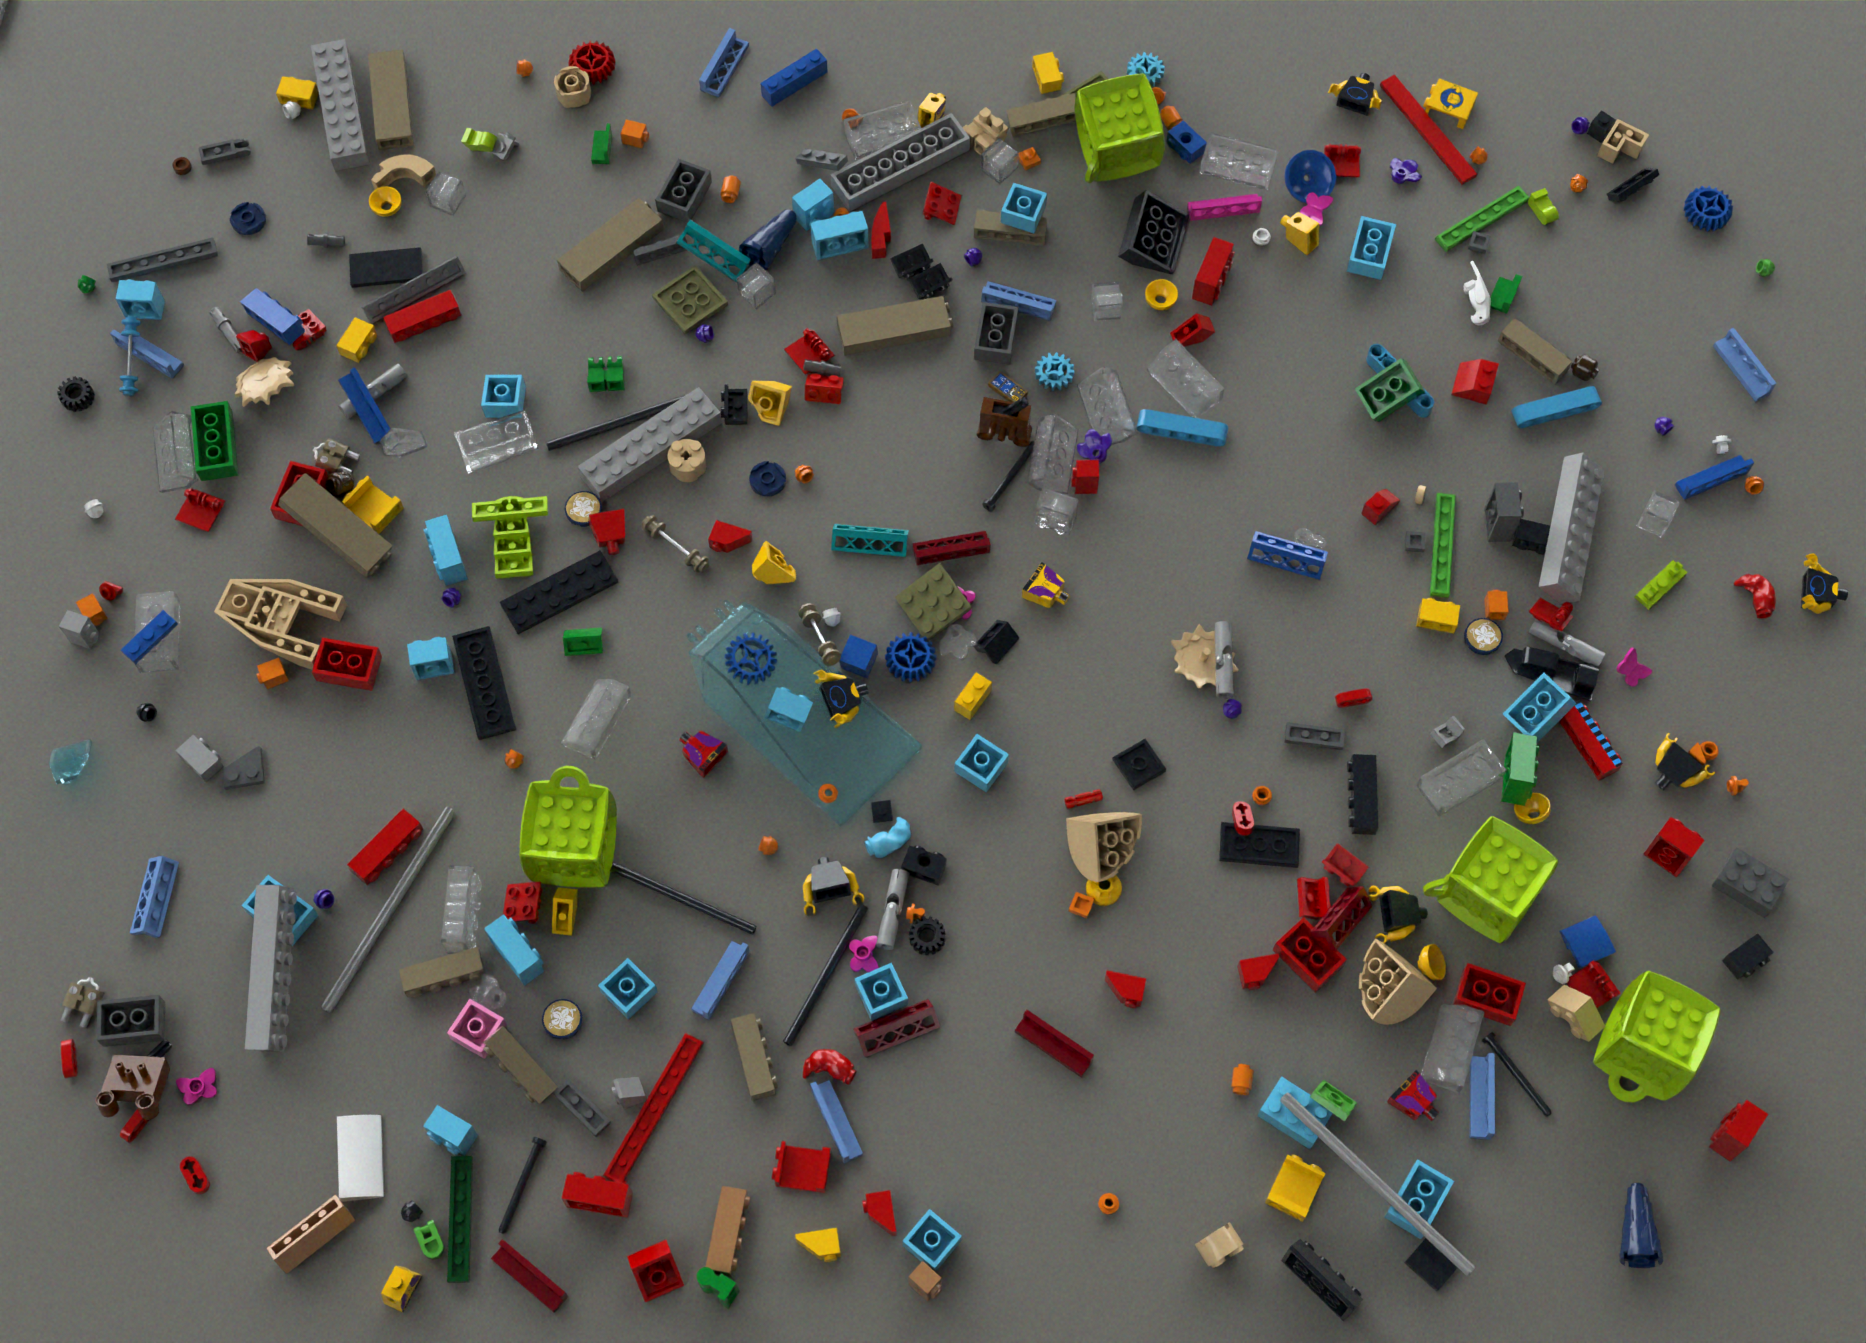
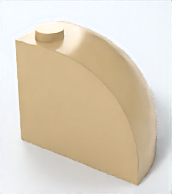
M1112 812L1066 819L1070 854L1077 869L1084 877L1091 881L1101 882L1116 875L1118 870L1129 862L1135 852L1133 848L1136 840L1140 838L1142 814Z
M1378 939L1373 941L1363 959L1365 962L1363 972L1359 975V989L1362 992L1363 998L1361 1001L1372 1020L1384 1025L1395 1024L1416 1013L1437 988L1396 951Z

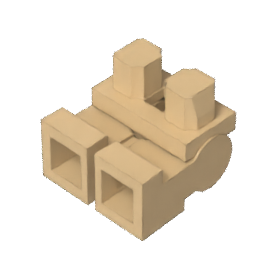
M987 107L979 112V115L973 119L970 125L966 124L962 127L970 137V147H974V150L985 159L998 145L1004 142L1007 137L1006 132L1008 131V127L1003 124L1004 121L993 116Z

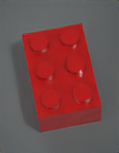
M1213 237L1196 276L1192 299L1211 306L1214 300L1219 299L1221 286L1225 285L1227 272L1231 271L1235 255L1233 243Z
M290 461L270 507L274 518L303 526L279 506V499L305 473L326 490L325 482L328 478L326 470Z
M322 637L312 674L318 682L372 691L382 655L378 647Z
M1670 817L1643 855L1677 878L1705 840L1696 831H1691L1685 827L1680 820Z
M1303 917L1275 943L1273 951L1276 954L1279 953V957L1316 993L1344 967L1347 959L1338 950L1331 951L1325 938H1313L1311 930L1314 927Z
M1467 963L1462 971L1452 1006L1511 1026L1516 1020L1526 983Z
M1747 1099L1742 1104L1737 1103L1729 1113L1724 1115L1720 1121L1721 1126L1711 1135L1710 1140L1712 1143L1709 1148L1728 1161H1732L1749 1146L1768 1113Z
M573 1172V1175L567 1174L562 1194V1200L566 1207L628 1218L633 1193L629 1184H626V1181L614 1179V1182L606 1181V1178L602 1176L589 1178L585 1177L586 1174L580 1172Z

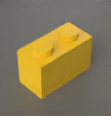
M1053 52L1033 56L1032 68L1041 94L1061 90L1064 76L1062 72H1059L1058 58L1054 57Z
M282 76L276 95L280 104H286L288 101L298 103L301 108L313 110L319 91L316 82Z
M355 317L336 345L339 354L359 363L366 356L371 343H374L377 338L374 325Z
M1422 598L1416 626L1454 634L1458 625L1460 605H1455L1453 602L1436 601L1433 598Z
M976 672L954 701V711L971 720L990 694L992 682Z

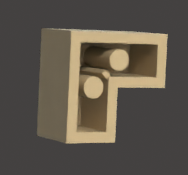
M1617 119L1602 143L1597 156L1612 164L1620 152L1637 159L1646 144L1649 134Z
M1563 985L1547 999L1551 1006L1550 1011L1558 1018L1565 1019L1572 1028V1034L1578 1039L1582 1038L1589 1042L1606 1027L1592 998L1588 995Z

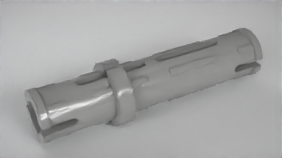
M219 307L212 308L209 314L216 322L217 328L224 333L237 354H242L243 351L236 338L237 333L231 326V321L224 316Z

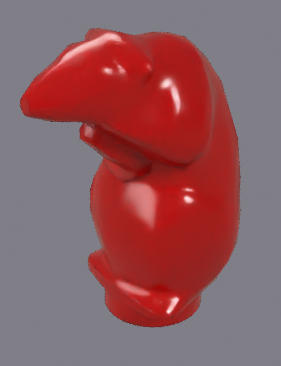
M1746 574L1734 582V586H1741L1745 590L1752 592L1753 606L1757 618L1763 619L1773 614L1772 612L1775 610L1776 605L1775 590L1765 577L1760 574Z
M831 1049L815 1050L805 1060L803 1065V1078L805 1079L812 1072L816 1074L826 1071L833 1078L847 1085L851 1084L857 1072L847 1057Z

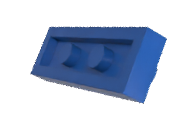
M164 610L161 611L121 649V652L136 665L178 623Z

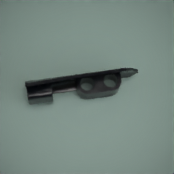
M1525 647L1523 650L1514 648L1504 656L1513 673L1534 681L1545 673L1566 693L1588 701L1592 700L1599 667L1561 659L1554 652L1533 647Z

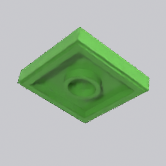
M1325 1080L1318 1085L1310 1098L1343 1121L1347 1119L1357 1105V1102Z

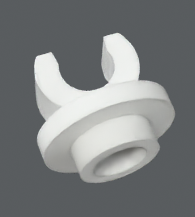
M1725 435L1716 436V440H1713L1712 444H1717V454L1728 452V443H1731L1732 440L1728 439Z
M1570 963L1564 966L1558 964L1553 968V977L1557 982L1566 984L1569 981V977L1572 976L1571 971H1574L1575 968Z

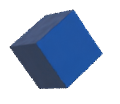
M850 635L839 660L841 669L868 678L878 656L877 645Z

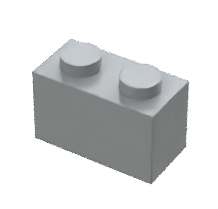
M67 610L59 628L69 642L91 649L98 640V630L89 617Z
M192 735L175 751L189 767L207 782L223 767L220 762L222 758L215 750L211 752L207 748L209 745L202 738L198 740Z

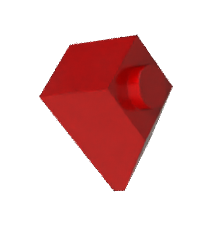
M1196 313L1170 332L1175 347L1182 348L1203 342L1213 335L1215 330L1210 317Z
M255 330L239 333L236 336L244 355L256 362L263 359L272 348L269 341L270 338L263 332L258 333Z
M1383 489L1376 492L1364 504L1361 514L1374 525H1377L1400 500L1389 490Z
M716 520L708 538L709 547L716 552L723 551L728 553L751 543L752 532Z
M1279 953L1239 960L1237 968L1242 988H1248L1249 990L1259 989L1277 964Z
M1107 970L1105 981L1120 1003L1125 1004L1129 1008L1141 1007L1146 978Z
M890 1190L865 1194L866 1200L862 1201L864 1213H868L869 1219L891 1236H897Z

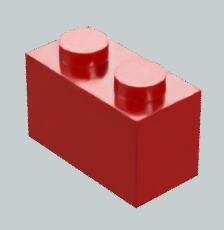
M1076 460V466L1072 467L1071 487H1075V494H1097L1099 460Z

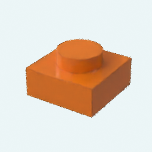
M1076 892L1069 907V912L1087 919L1094 903V898Z

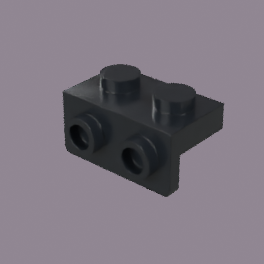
M923 243L890 258L898 277L904 276L905 279L915 275L914 271L918 269L922 272L930 268V264L934 262L933 258L930 259Z
M941 263L909 279L918 299L922 297L927 299L933 296V291L937 289L942 291L950 286L949 283L953 281L952 277H948Z
M725 384L724 391H721V402H724V407H721V418H725V425L747 424L748 390L729 389L728 384Z

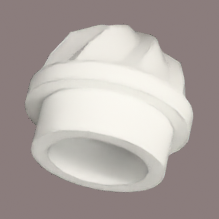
M288 101L283 105V112L286 118L294 119L300 115L301 107L296 102Z
M97 499L91 500L84 505L85 513L91 518H99L104 512L103 504Z
M831 608L822 612V620L828 626L835 627L840 622L841 613L838 612L837 608Z

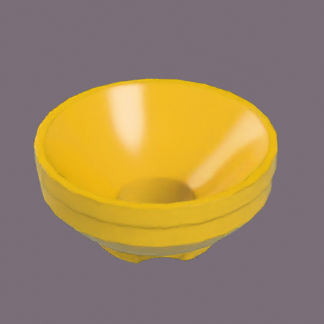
M388 186L375 189L369 196L371 210L376 215L382 217L395 214L399 211L402 204L400 193L395 188ZM389 203L392 205L389 210L382 209L384 204Z
M1158 279L1149 283L1145 290V298L1152 308L1167 310L1176 303L1178 290L1172 282ZM1158 296H1162L1166 301L1158 303L1155 299Z
M1532 793L1531 799H1527L1525 806L1515 804L1514 811L1521 822L1537 824L1547 819L1551 811V805L1545 795ZM1531 812L1540 813L1536 818L1528 816Z
M1117 875L1106 879L1110 882V887L1105 890L1099 887V882L1088 879L1086 883L1087 896L1094 898V903L1099 906L1114 904L1120 898L1122 892L1121 881Z
M1436 944L1425 946L1417 961L1418 968L1429 979L1434 981L1442 980L1446 974L1444 956Z

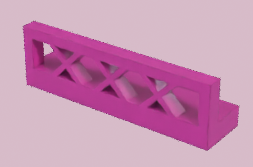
M1252 194L1188 202L1187 208L1190 214V221L1260 213L1262 197Z

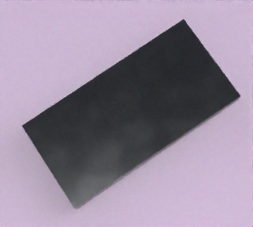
M421 247L349 254L351 288L407 283L423 274Z
M1221 822L1219 861L1298 868L1300 829L1254 825L1253 832L1250 835L1244 836L1236 832L1234 823Z

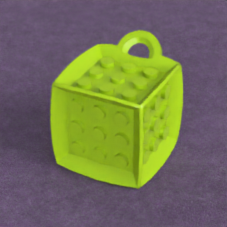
M1145 74L1111 78L1077 91L1074 110L1079 140L1088 166L1085 175L1086 182L1092 183L1093 181L1099 182L1124 178L1160 166L1165 152L1164 131L1157 101Z
M574 766L558 768L554 771L550 780L530 783L522 815L519 857L522 870L531 881H541L543 884L565 887L607 886L615 851L617 825L616 802L607 787L589 783L587 775L581 769ZM565 777H573L577 780L579 788L560 786V782Z
M1490 816L1469 841L1451 872L1442 879L1425 884L1423 892L1425 896L1436 897V900L1443 907L1474 930L1498 943H1503L1509 938L1546 882L1554 874L1558 865V859L1525 833L1494 816Z
M1646 971L1627 986L1617 1001L1601 1034L1593 1062L1598 1068L1609 1075V1089L1621 1101L1637 1102L1646 1095L1663 1101L1671 1099L1686 1088L1699 1070L1713 1040L1721 1009L1712 1001L1687 986L1660 974ZM1623 1076L1639 1084L1638 1088L1634 1091L1624 1090L1619 1083L1620 1077Z

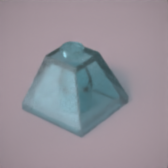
M91 739L52 750L49 766L57 785L61 783L64 785L70 784L77 779L89 758L92 746Z

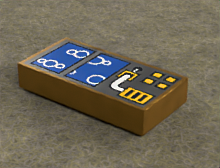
M1001 371L988 383L991 389L1010 402H1015L1028 395L1027 390Z

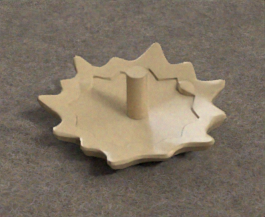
M276 357L259 360V362L251 365L236 377L237 391L235 392V397L242 396L243 407L251 401L255 404L259 401H264L269 405L271 395L279 394L283 387L294 386V383L289 379L293 372L288 369L292 363L290 361H280Z
M1199 624L1194 633L1184 632L1182 640H1171L1176 651L1174 660L1178 663L1175 673L1185 675L1186 679L1193 681L1197 688H1201L1207 683L1216 686L1215 630L1205 632ZM1232 652L1233 672H1238L1239 669L1233 663L1235 653Z

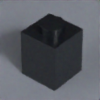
M1601 110L1591 121L1587 134L1602 143L1614 126L1616 119Z

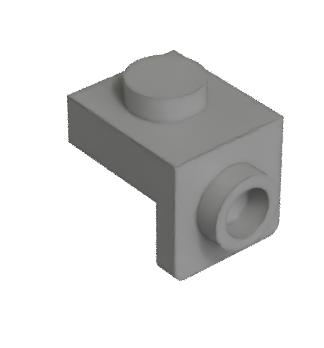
M508 132L506 134L499 133L492 153L503 160H507L514 145L519 146L520 143L515 140L516 137Z
M1452 716L1446 723L1433 729L1430 735L1443 748L1455 742L1463 734L1465 728L1455 716Z

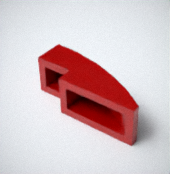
M882 202L873 222L871 234L872 259L886 258L885 242H891L886 202Z

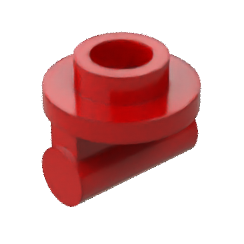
M105 581L100 585L99 592L106 600H113L118 594H122L123 588Z

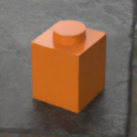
M626 119L620 133L622 144L643 148L644 143L649 139L646 124Z
M1488 591L1484 599L1486 618L1490 620H1505L1509 612L1507 591Z
M93 593L76 602L82 615L89 617L94 626L100 625L104 620L108 619Z
M279 657L257 665L259 673L256 674L260 684L264 683L267 689L289 681Z

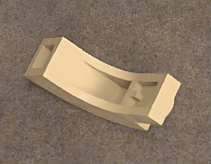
M398 155L379 164L381 171L376 173L371 181L374 190L388 186L399 178H412L425 187L437 177L434 166L421 157Z

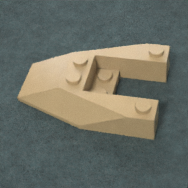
M230 579L214 613L259 647L299 666L312 670L320 645L287 635L299 609L340 622L347 603L342 595L291 579Z

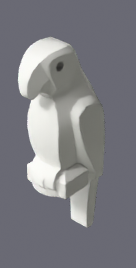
M1471 261L1470 263L1477 276V280L1464 283L1463 290L1469 295L1470 303L1476 311L1475 315L1471 316L1472 322L1475 325H1484L1490 319L1491 298L1474 261Z

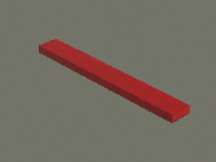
M1396 75L1380 83V87L1461 185L1477 176L1475 170Z
M687 1033L684 1034L603 1174L605 1178L614 1182V1179L626 1180L704 1043L701 1040Z

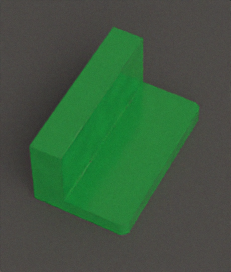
M610 123L606 124V131L594 130L592 164H610L612 144Z
M1516 274L1513 281L1499 277L1490 297V308L1507 314L1523 276Z
M602 627L564 630L563 645L565 656L603 653Z

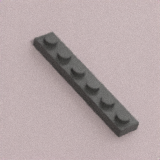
M212 237L108 263L107 268L111 282L215 257L218 256L215 240Z
M455 256L361 308L372 324L466 272L459 258Z

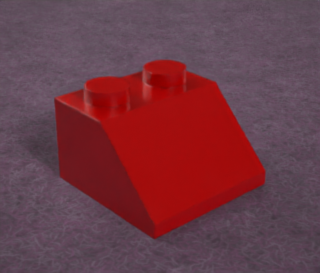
M1485 359L1460 363L1451 395L1487 405L1499 363Z
M667 1240L627 1256L645 1302L684 1286Z

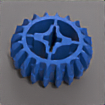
M1702 185L1700 189L1695 188L1693 192L1689 193L1684 202L1683 211H1685V217H1689L1688 222H1693V227L1697 225L1700 230L1705 228L1706 231H1709L1711 228L1715 231L1717 228L1721 229L1729 222L1733 211L1732 200L1728 199L1729 194H1723V190L1718 191L1717 187L1711 189L1710 185L1705 188Z
M753 632L750 638H748L747 633H744L743 639L737 636L736 641L732 640L730 642L732 647L726 648L728 653L725 654L724 658L728 660L725 662V666H731L728 669V673L735 672L733 679L739 676L740 683L746 679L747 685H750L751 680L757 685L759 679L764 682L766 680L765 676L771 677L772 673L770 671H775L776 668L773 664L777 663V659L773 657L777 655V652L771 651L774 648L773 644L767 646L769 639L762 641V635L755 638V633ZM747 645L756 646V647H758L759 649H758V650H752V649H751L749 646H747ZM741 648L743 658L737 663L735 653ZM765 655L766 666L760 669L758 660ZM748 656H749L750 658H753V657H754V658H755L754 661H752V660H747ZM743 668H750L753 672L744 671Z
M910 632L909 636L903 633L902 638L896 636L895 642L890 641V647L886 648L885 660H887L886 666L890 667L889 672L895 673V678L901 676L902 681L909 678L910 683L912 678H915L919 682L920 676L926 678V673H932V668L936 665L934 661L937 660V655L934 654L936 653L935 647H932L931 641L927 642L926 636L920 638L919 633L913 636V633ZM910 652H912V656H913L911 663H910V658H909Z

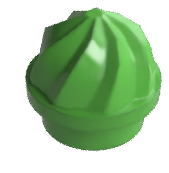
M1761 259L1756 266V272L1762 277L1770 276L1775 270V265L1770 259Z

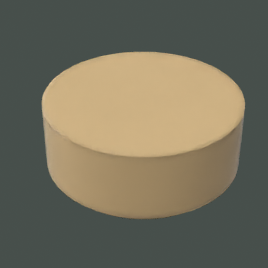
M1418 486L1415 497L1416 504H1423L1426 486Z

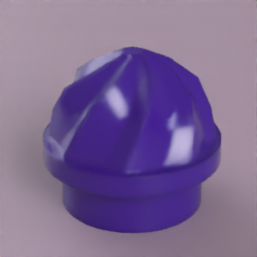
M1577 117L1571 125L1573 132L1585 134L1589 129L1590 122H1588L1587 118Z
M971 248L966 251L964 258L970 266L978 265L982 260V253L977 248Z
M703 324L697 328V339L705 343L713 340L714 332L712 326Z
M1667 417L1657 418L1655 422L1657 433H1661L1662 436L1669 433L1674 428L1673 421Z
M449 588L443 592L441 599L445 605L454 607V605L460 603L461 594L456 588Z
M1228 699L1223 705L1224 715L1231 719L1237 718L1242 712V704L1235 699Z
M322 889L314 894L313 900L317 907L327 909L333 905L335 898L330 890Z

